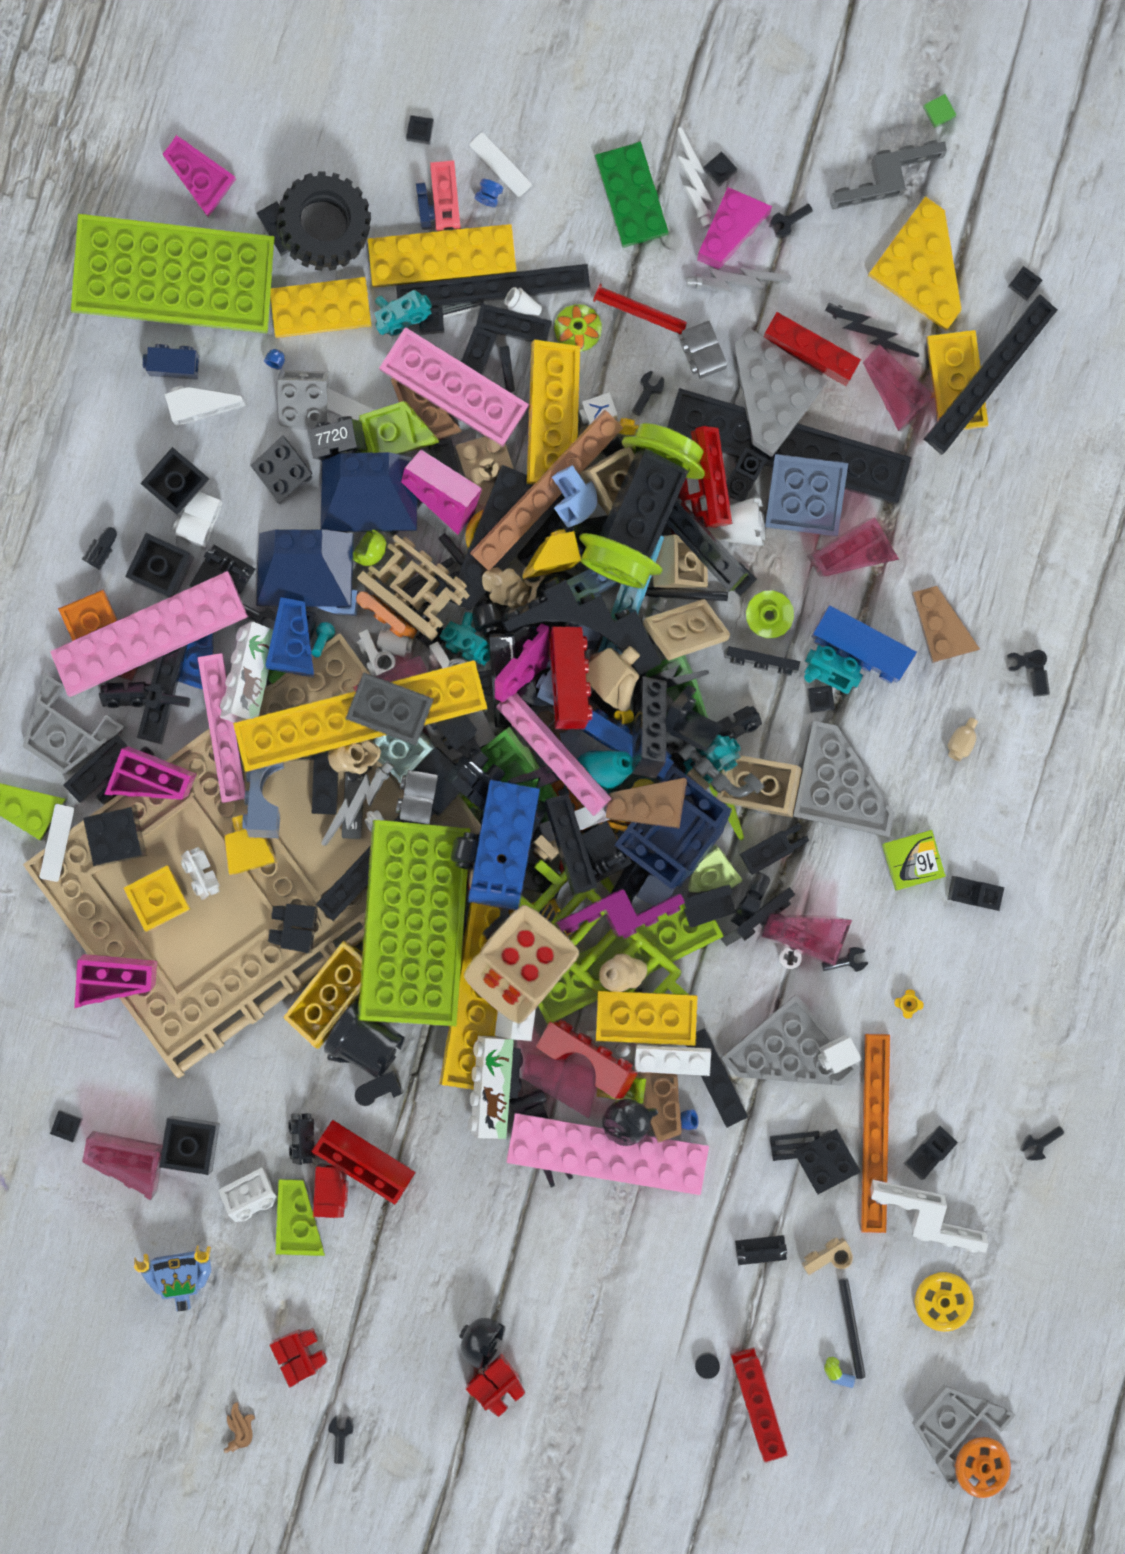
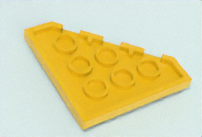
M925 196L869 272L868 276L947 331L962 308L945 210Z

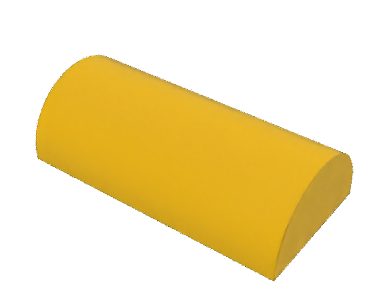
M344 940L283 1016L297 1032L317 1049H320L340 1017L360 995L363 952Z

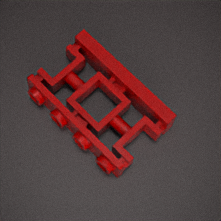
M702 426L691 431L692 441L703 449V455L698 464L705 472L704 477L698 479L700 492L689 495L686 478L678 497L685 505L691 503L692 512L699 520L704 519L706 528L731 525L732 517L719 429ZM706 498L708 510L702 511L701 499ZM671 529V534H672V535H674V534L677 535V534Z
M752 1347L730 1354L763 1461L767 1463L786 1457L788 1453L755 1348Z

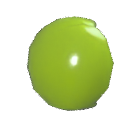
M375 530L366 532L353 553V560L364 566H372L378 563L386 550L384 536Z

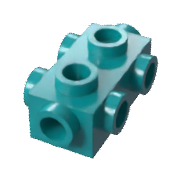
M416 290L389 303L382 296H378L375 300V303L381 308L374 313L377 320L375 325L382 336L385 334L390 336L401 334L405 327L420 323L428 315L432 314L430 308H432L430 300L426 295H422Z
M465 612L461 625L450 621L439 637L447 643L445 648L457 655L460 652L462 657L468 662L475 660L478 664L485 666L491 658L490 644L475 634L476 630L471 627L473 621L472 613Z
M818 645L816 650L810 649L804 662L808 663L804 672L806 673L804 675L806 682L811 683L818 679L846 694L850 692L853 686L857 688L863 677V674L860 673L862 666L858 665L855 659L851 657L844 658L836 654L835 650L829 646L822 647Z
M718 735L707 751L696 749L718 771L724 769L727 772L738 765L736 760L741 758L738 753L741 751L740 745L734 738L730 739L729 736L721 737V735ZM691 758L683 762L686 767L685 773L687 774L696 764ZM708 774L703 777L708 783L713 780Z

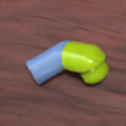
M828 1357L826 1364H824V1371L829 1380L834 1384L853 1388L855 1376L842 1373L838 1366L839 1360L835 1357Z

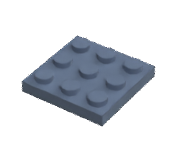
M775 454L765 527L838 536L848 463Z

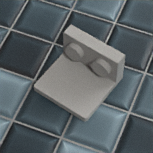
M281 370L277 380L279 425L316 427L318 423L328 422L327 387L329 384V371Z

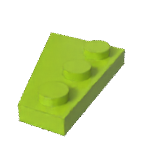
M0 783V816L36 839L42 840L51 826L55 805H64L67 799Z

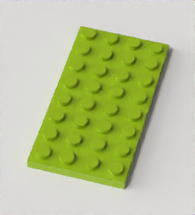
M78 214L71 313L267 334L274 236Z
M383 820L372 821L358 1020L457 1026L467 869L455 866L456 863L451 860V852L454 839L456 837H463L464 832L470 833V828Z

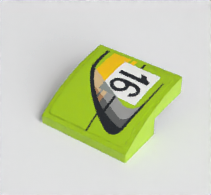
M933 830L882 844L895 891L946 877Z

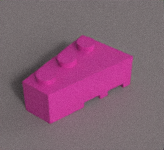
M728 187L698 252L697 261L719 270L739 249L741 244L770 215L772 206Z
M420 450L405 467L401 481L457 535L474 516L482 490L481 487L423 450Z
M128 746L121 749L104 795H128L182 800L189 796L197 774Z
M83 954L77 960L74 1009L118 997L122 998L151 991L156 985L157 961Z

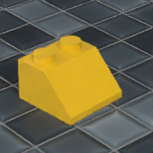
M565 529L558 530L545 538L546 541L539 546L522 575L523 580L570 570L580 562L581 557L574 531L566 533Z

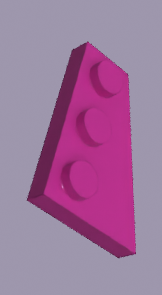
M177 135L162 154L207 217L211 215L236 181L234 175Z
M541 623L536 629L538 635L533 641L528 639L523 645L524 650L519 658H512L495 679V699L504 702L523 685L529 683L540 671L547 668L550 660L548 626Z

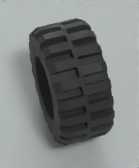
M318 171L317 176H313L312 173L306 174L303 180H295L292 183V187L286 189L283 199L280 201L277 214L278 237L282 239L281 245L284 250L290 251V257L295 261L297 259L301 260V265L308 268L309 265H313L315 270L322 271L323 267H328L329 271L336 270L338 265L344 267L350 263L351 259H356L367 241L371 222L368 201L362 198L363 192L359 187L355 189L352 187L353 181L348 178L345 181L339 179L340 174L333 172L332 177L326 176V171ZM313 203H330L344 214L347 223L346 230L341 237L332 241L315 239L301 225L303 210Z

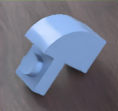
M573 465L557 472L552 477L565 497L554 508L567 528L583 522L594 512L597 505L595 486L592 481L585 484Z

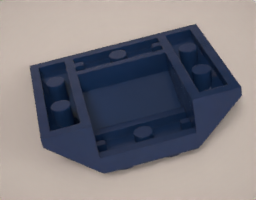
M390 452L341 453L322 460L320 530L338 532H372V530L377 532L417 531L418 497L401 483L404 469L413 457Z
M275 529L259 533L256 606H279L280 597L303 601L305 602V607H351L354 534L319 529Z
M675 766L670 769L661 783L681 778L687 779L680 827L673 828L631 822L614 845L672 890L696 870L722 835L732 811L730 807Z

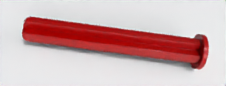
M601 283L593 299V302H596V300L680 335H682V331L687 326L686 321L602 287Z

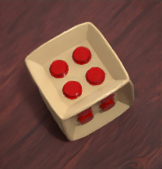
M522 905L494 933L481 953L471 961L464 973V978L496 1010L511 1021L521 1024L548 995L562 975L573 965L579 956V951L546 918L532 908Z

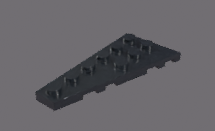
M501 465L457 575L466 584L465 590L470 595L467 599L463 597L461 599L462 603L458 606L471 610L487 592L482 583V576L487 569L470 552L533 486V484H527L526 474L505 465ZM563 494L550 505L492 568H500L504 571L555 511L554 507L565 498ZM451 599L448 601V602H451V603H453V604H456V603H455L453 600H451Z

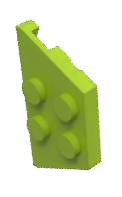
M405 401L359 415L358 421L362 422L367 450L357 453L390 452L401 455L439 443L437 437Z

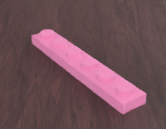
M220 653L198 657L222 803L243 800L246 787L239 745L233 726L234 722L220 718L222 711L220 703L227 689L225 685L227 674L224 656Z
M517 693L510 696L504 702L500 701L496 708L593 816L598 814L612 798Z

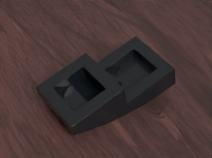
M952 876L947 900L1000 911L1005 887Z
M938 1126L914 1150L904 1164L918 1178L924 1180L934 1167L945 1159L958 1142L941 1126Z

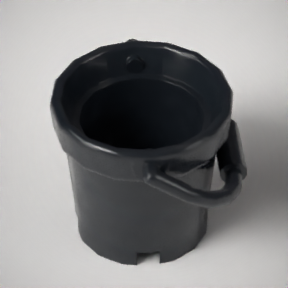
M358 998L347 1008L332 1029L324 1045V1052L328 1054L327 1059L330 1061L352 1063L378 1078L393 1063L397 1052L395 1047L401 1050L406 1037L398 1033L386 1022L358 1020Z

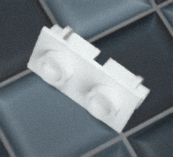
M197 847L190 851L192 855H190L188 850L181 856V865L185 873L190 874L194 893L200 896L201 900H204L209 896L208 892H210V895L220 892L218 888L220 884L213 870L204 874L203 869L210 867L204 850L201 851Z

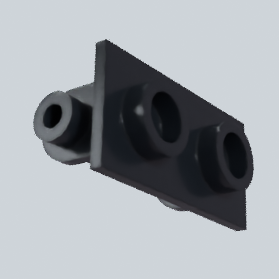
M128 682V690H124V683H105V685H101V693L98 695L103 707L118 708L119 706H132L139 708L145 705L143 699H147L149 692L145 687L150 684H146V682Z
M746 706L733 713L736 719L733 723L729 716L717 721V723L723 726L719 735L721 737L729 736L730 739L734 738L735 740L745 733L754 732L762 725L759 712L757 713L754 706Z
M292 1113L291 1120L288 1122V1131L290 1135L292 1134V1144L289 1145V1157L294 1164L302 1165V1159L303 1164L313 1163V1158H315V1154L312 1153L315 1147L314 1140L306 1141L305 1136H314V1118L311 1117V1113H303L302 1118L301 1115Z
M784 1235L735 1240L738 1265L787 1260V1247Z

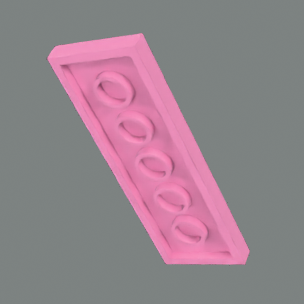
M406 327L379 367L380 371L504 447L529 407L528 403Z

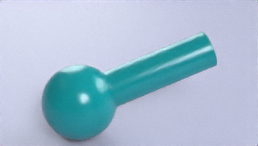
M322 622L316 628L318 638L311 652L312 656L316 658L321 656L326 642L335 636V628L329 622Z

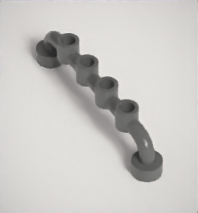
M666 694V712H669L674 701ZM666 732V744L670 745L674 742L679 747L676 750L677 754L685 761L691 758L696 763L693 768L700 776L704 777L708 774L713 779L710 784L717 792L721 793L725 790L734 797H744L752 792L758 794L764 788V785L752 773L743 780L746 785L740 788L735 787L724 774L719 772L690 743L673 737Z

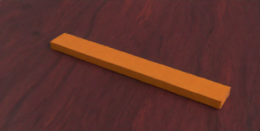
M865 1034L861 1232L886 1233L887 1204H880L871 1199L870 1187L872 1180L887 1183L890 1034Z

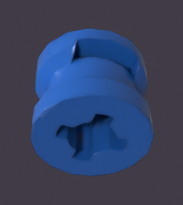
M481 179L480 191L476 192L474 198L486 206L497 207L498 195L502 194L504 188L492 180Z

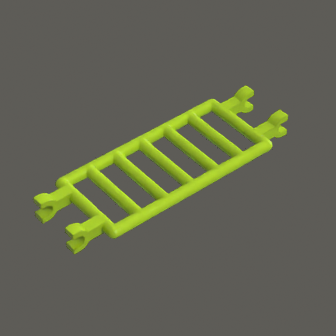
M541 859L534 867L552 882L551 886L533 905L522 895L519 902V907L526 905L538 913L568 882L565 870L559 876ZM594 890L577 894L550 923L555 926V922L571 915L586 897L592 903L602 898ZM600 918L590 923L586 919L569 940L576 946ZM612 928L579 964L575 961L569 968L596 994H598V990H608L601 984L600 979L596 980L586 970L617 937ZM637 931V933L629 936L634 941L622 954L632 957L641 947L651 956L646 963L647 973L645 978L658 964L670 973L652 993L665 994L669 989L673 994L689 995L676 983L682 972L640 932ZM628 988L622 992H634L636 988Z

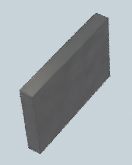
M363 672L346 720L416 746L434 699Z

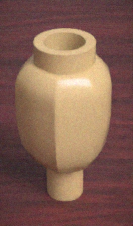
M969 718L965 726L955 730L948 743V756L950 758L961 761L962 758L970 755L977 739L974 731L978 723L976 719Z

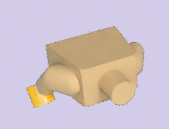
M631 646L621 655L612 648L592 654L589 661V672L586 674V681L590 682V686L594 688L600 697L613 707H618L619 710L615 712L614 717L617 720H622V724H629L634 720V714L630 710V703L635 683L639 679V674L631 665L640 657V654Z

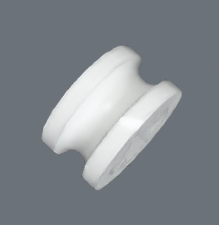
M786 947L779 954L780 964L787 969H794L801 963L802 956L796 948ZM788 951H793V956L797 957L796 962L792 961V965H787V960L783 959L785 953L788 955Z

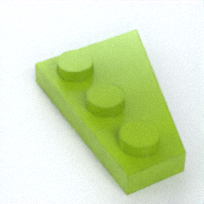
M279 1179L275 1255L325 1256L304 1179Z

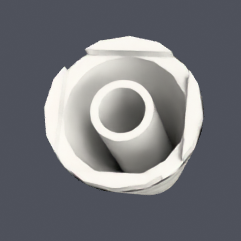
M754 497L730 505L732 524L707 529L720 541L763 546V540H765L764 513L759 512V506H763L761 497Z

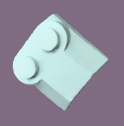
M421 732L416 746L389 735L373 740L381 750L378 761L382 765L389 761L394 766L390 773L399 780L400 784L402 775H407L408 770L414 771L434 749L430 738L423 732Z

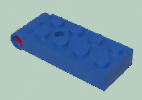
M596 709L595 712L592 711V720L588 721L585 729L579 730L612 751H623L632 757L633 736L629 734L630 729L620 722H617L615 725L608 721L609 716L599 709ZM666 752V763L656 777L660 781L664 779L674 763L670 760L672 755Z
M490 780L468 902L511 910L518 909L540 789ZM504 855L506 862L503 864L499 863L497 856Z

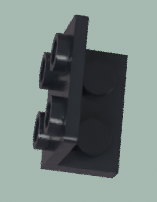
M688 685L671 705L666 717V732L673 737L690 743L697 749L707 751L722 731L723 726L692 710L697 701L693 698L697 689Z

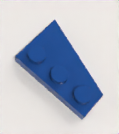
M280 597L266 661V669L314 678L305 602Z
M213 633L188 644L178 682L203 690L198 657L213 655Z

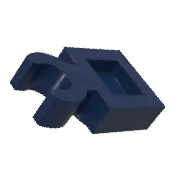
M425 182L416 183L422 229L432 228L431 220H435L434 206L428 204Z

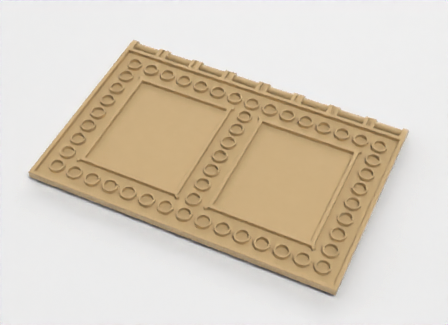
M339 633L325 644L320 657L312 656L314 678L285 673L275 683L265 687L259 716L355 692L363 672L370 673L341 633ZM209 728L165 760L197 774L188 797L181 800L117 795L90 815L93 816L128 807L137 808L147 856L100 867L93 866L84 821H82L69 831L59 881L55 882L40 878L45 849L25 862L23 866L88 955L157 961L156 985L152 990L122 998L119 997V999L171 1071L179 1079L185 1075L187 1069L209 1053H215L225 1045V1041L250 1023L253 1025L265 1016L264 1013L289 994L294 995L304 987L303 984L320 971L338 948L333 943L334 940L359 922L365 928L368 885L335 921H332L318 908L315 929L293 926L296 929L315 931L312 953L282 949L280 945L268 942L270 929L283 930L284 923L282 920L271 919L273 906H286V904L316 906L315 904L368 849L371 845L372 832H370L365 823L367 812L378 810L384 821H394L399 815L396 813L398 799H403L405 789H400L401 784L398 782L399 780L390 772L389 778L387 780L384 779L372 805H368L367 797L363 802L361 838H342L341 824L328 845L324 846L321 842L336 815L311 814L314 760L285 762L284 769L270 775L263 786L264 798L269 803L277 806L280 812L279 838H267L277 862L236 875H229L225 835L235 832L231 818L247 814L248 805H245L244 799L222 803ZM241 757L246 791H249L250 782H247V772H245L244 764ZM378 760L371 766L373 770L366 773L368 774L370 784L376 774L375 770L378 766L382 767ZM339 772L337 813L344 802L346 772ZM459 795L440 816L434 813L430 818V823L426 824L470 828V833L480 835L482 826ZM197 847L201 851L204 850L210 867L203 869L204 874L213 870L220 884L218 887L220 892L214 895H210V892H208L209 896L204 900H201L200 896L194 893L190 874L185 873L181 865V856L188 850L190 855H192L190 851ZM169 865L191 909L145 932L123 888ZM364 928L346 940V942L353 946L364 940ZM319 951L323 954L324 957L299 976L294 973L293 970ZM281 980L284 987L261 1004L257 1005L254 1002L255 998ZM239 1010L243 1012L244 1016L220 1034L215 1032L214 1028ZM201 1039L205 1045L179 1064L175 1061L174 1058Z

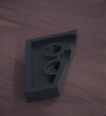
M790 887L785 889L758 909L755 915L744 920L737 929L722 937V942L725 946H728L741 938L744 941L756 933L753 928L759 924L763 927L774 918L771 914L777 909L779 912H782L792 904L789 900L796 894Z

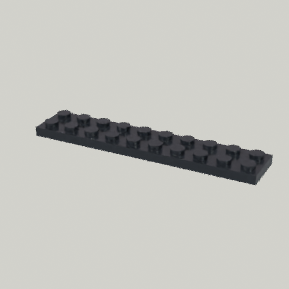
M681 388L678 390L667 426L668 429L680 433L691 440V431L696 430V428L702 426L718 428L722 453L740 458L743 450L747 448L766 458L764 466L771 468L774 465L775 454L848 463L845 490L895 505L899 503L912 457L799 423H797L774 456L771 457L752 444L745 407Z

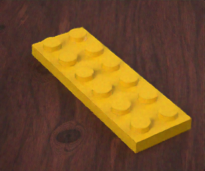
M512 224L368 238L373 288L517 272Z
M541 340L531 342L527 484L534 485L578 438L580 346Z

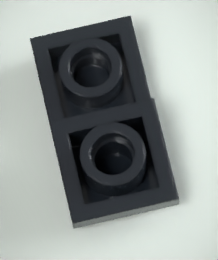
M745 448L726 482L728 496L738 502L745 501L767 459Z

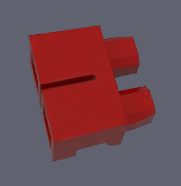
M313 1328L300 1331V1329L272 1340L269 1344L278 1365H281L280 1369L289 1388L307 1377L315 1375L318 1369L328 1362L323 1349L311 1354L308 1348L309 1345L318 1341Z
M502 1353L468 1382L465 1390L471 1396H474L485 1411L489 1409L497 1417H500L508 1409L506 1403L501 1399L502 1396L508 1392L516 1402L526 1392L520 1383V1376Z

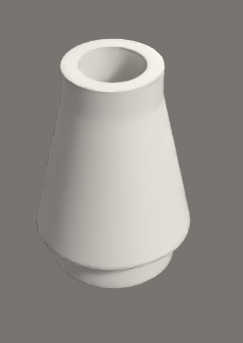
M513 287L505 298V305L508 306L509 310L538 317L542 310V306L536 303L522 288L517 289Z

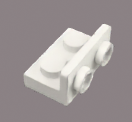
M262 1167L218 1190L228 1216L235 1222L248 1220L255 1212L269 1209L278 1201V1195L274 1192L267 1173Z

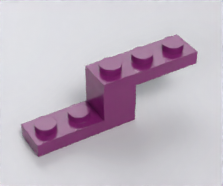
M624 889L554 924L561 932L565 931L568 934L579 929L578 923L586 919L588 923L602 917L600 912L603 911L615 936L622 935L623 938H627L637 933V927L643 924L645 927H649L659 921L658 916L664 913L670 916L680 911L679 906L684 904L685 901L681 894H676L636 914Z

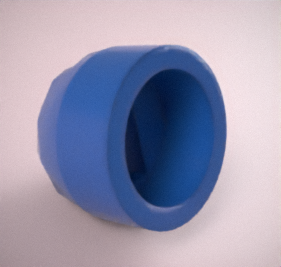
M279 349L270 350L264 359L266 365L277 370H281L285 362L284 354Z
M692 1109L681 1112V1128L685 1130L697 1129L699 1120L696 1111Z

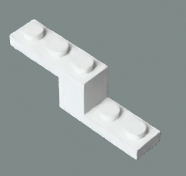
M587 1031L586 1034L593 1039L591 1043L597 1047L601 1045L613 1052L611 1056L614 1058L634 1060L636 1072L707 1076L710 1073L711 1049L670 1047L651 1043L596 1041V1031Z
M872 1180L870 1187L871 1199L880 1204L891 1203L899 1205L906 1210L916 1209L911 1224L913 1237L925 1242L930 1240L940 1242L947 1247L958 1246L970 1252L981 1251L986 1253L988 1247L986 1232L943 1223L947 1209L945 1195Z

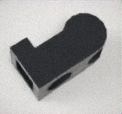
M393 1070L362 1084L356 1089L354 1096L359 1105L369 1106L375 1102L376 1098L391 1092L393 1098L404 1092Z

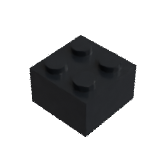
M145 533L125 577L142 587L170 598L178 594L195 557L179 547Z
M128 807L83 818L93 866L100 867L147 856L137 808Z
M178 1116L168 1117L159 1168L204 1175L212 1173L220 1123Z

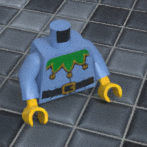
M196 1246V1250L192 1252L155 1257L150 1261L151 1264H149L148 1254H144V1262H139L136 1257L134 1258V1269L142 1274L147 1284L156 1294L161 1295L162 1299L175 1298L177 1312L191 1309L189 1295H195L200 1292V1289L206 1285L212 1271L209 1257L211 1247L207 1246L206 1252H202L199 1250V1246Z

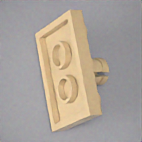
M486 436L455 445L465 478L482 488L475 510L476 513L484 509L501 465L513 469L506 443L502 447Z
M705 599L645 618L643 622L644 628L668 661L727 641L730 637L729 631Z

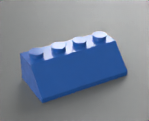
M830 605L824 611L811 635L815 639V644L822 647L829 646L837 651L836 654L844 658L851 657L855 659L858 665L862 666L861 669L870 672L872 669L880 674V679L891 684L893 681L896 683L900 681L917 653L913 649Z

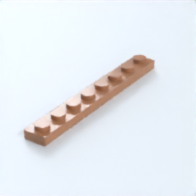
M603 410L470 554L490 571L562 494L552 477L557 472L572 465L580 475L623 427L608 411Z

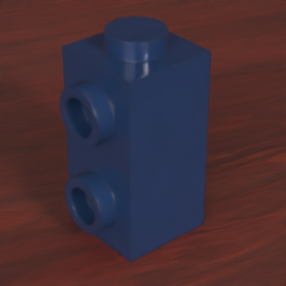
M155 344V347L147 348V354L143 355L142 365L149 376L198 380L200 356L190 346H179V349H172L165 344Z

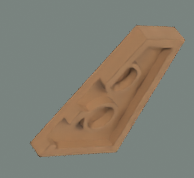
M937 586L912 593L932 663L980 650Z
M681 778L609 793L612 799L608 802L605 818L679 828L687 779Z
M638 1072L636 1077L646 1079L644 1102L642 1105L646 1108H656L659 1112L651 1120L652 1130L657 1142L661 1143L681 1135L677 1074Z

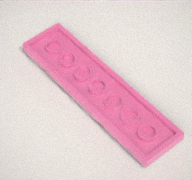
M227 571L50 651L66 693L69 697H72L243 620L248 615L232 577Z
M514 1113L506 1163L701 1195L709 1146L673 1139L658 1143L655 1136L649 1135L637 1144L621 1146L614 1141H610L602 1127Z

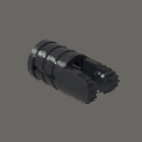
M112 527L105 528L98 540L93 539L89 549L82 557L83 561L100 571L106 563L105 561L109 558L110 553H112L111 546L115 538H117V532ZM100 547H102V550H101L100 553L98 554L97 558L95 559L94 562H92V560H93L94 557L96 556L97 552L99 551Z

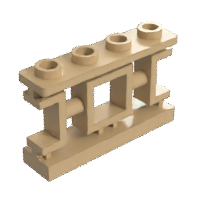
M394 535L392 539L395 542L387 546L394 554L380 571L370 566L368 568L369 572L366 574L362 571L357 579L365 588L432 641L438 634L436 628H440L443 625L435 616L450 599L460 605L462 603L461 599L463 597L467 599L470 595L465 590L466 584L458 577L450 578L448 576L450 572L440 563L436 566L431 563L433 559L423 550L417 552L414 549L416 546L408 538L404 537L401 539ZM403 549L421 565L418 566L415 562L411 561L404 570L401 569L399 566L406 557L400 550ZM417 572L428 582L412 598L402 589ZM392 574L395 575L397 578L390 587L396 594H391L376 582L375 579L378 578L385 583ZM436 575L455 592L453 593L445 587L438 597L434 595L433 592L440 585L434 576ZM425 601L429 602L431 605L426 609L424 615L430 621L426 622L411 610L409 605L419 610Z

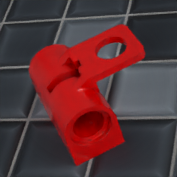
M318 1164L316 1166L313 1217H344L345 1208L348 1204L349 1181L347 1180V1174L333 1165Z

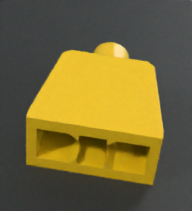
M243 815L231 818L235 832L225 835L229 875H236L277 862L267 838L248 836L246 829H243L242 825Z

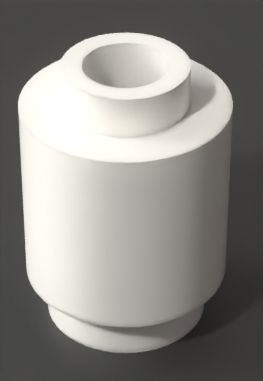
M390 629L386 631L380 630L377 649L390 652L392 655L406 657L407 653L412 652L414 639L404 635L400 638L391 632Z

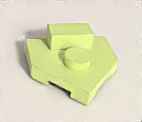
M715 844L691 874L688 889L690 892L699 893L700 891H709L730 884L731 888H733L743 880L720 847Z

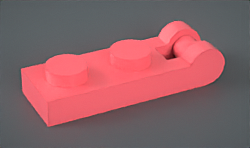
M454 160L431 162L436 230L443 231L444 228L453 227V230L461 229ZM452 211L451 218H443L442 212Z

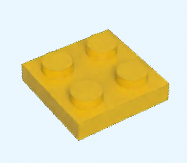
M169 865L123 888L145 932L191 909Z

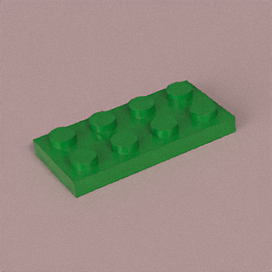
M641 141L596 154V164L622 248L668 235L669 231Z

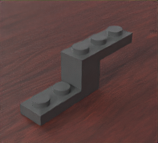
M932 140L919 147L907 145L900 148V151L891 152L890 150H883L876 153L871 162L875 185L869 182L861 184L856 189L849 190L848 187L837 189L830 199L832 210L902 196L906 187L901 167L944 158L947 152L945 141L938 143L937 140Z

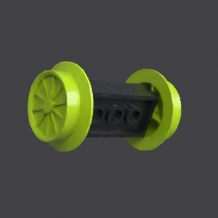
M641 423L635 436H627L622 439L623 446L625 448L631 447L635 456L600 535L581 534L579 537L580 541L586 546L581 557V562L585 566L613 581L639 589L645 588L650 575L662 574V568L651 560V557L685 479H702L705 475L704 470L698 465L703 455V449L698 444L680 433L651 423Z

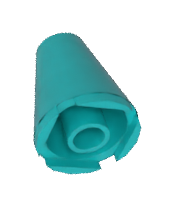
M592 750L585 752L577 758V761L608 795L632 773V757L623 751Z

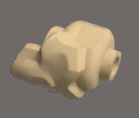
M492 568L483 574V587L486 591L490 592V599L493 603L508 605L516 609L524 606L529 601L530 588L515 573L514 569L502 571L500 568Z
M367 740L329 750L328 760L332 769L336 772L349 771L362 774L367 771L368 766H372L377 762L381 755V750L374 742Z
M618 954L601 966L599 979L606 989L614 992H622L628 988H637L646 976L647 965L643 961L631 958L627 954Z

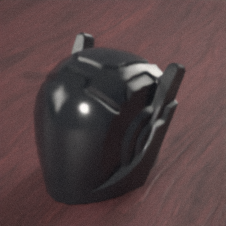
M624 1098L615 1101L606 1109L602 1117V1127L610 1141H614L621 1146H631L639 1143L648 1135L652 1128L651 1120L659 1112L656 1108H646L633 1099Z

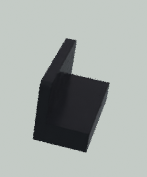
M730 884L684 899L685 903L682 904L689 927H695L736 913L731 897L733 892Z

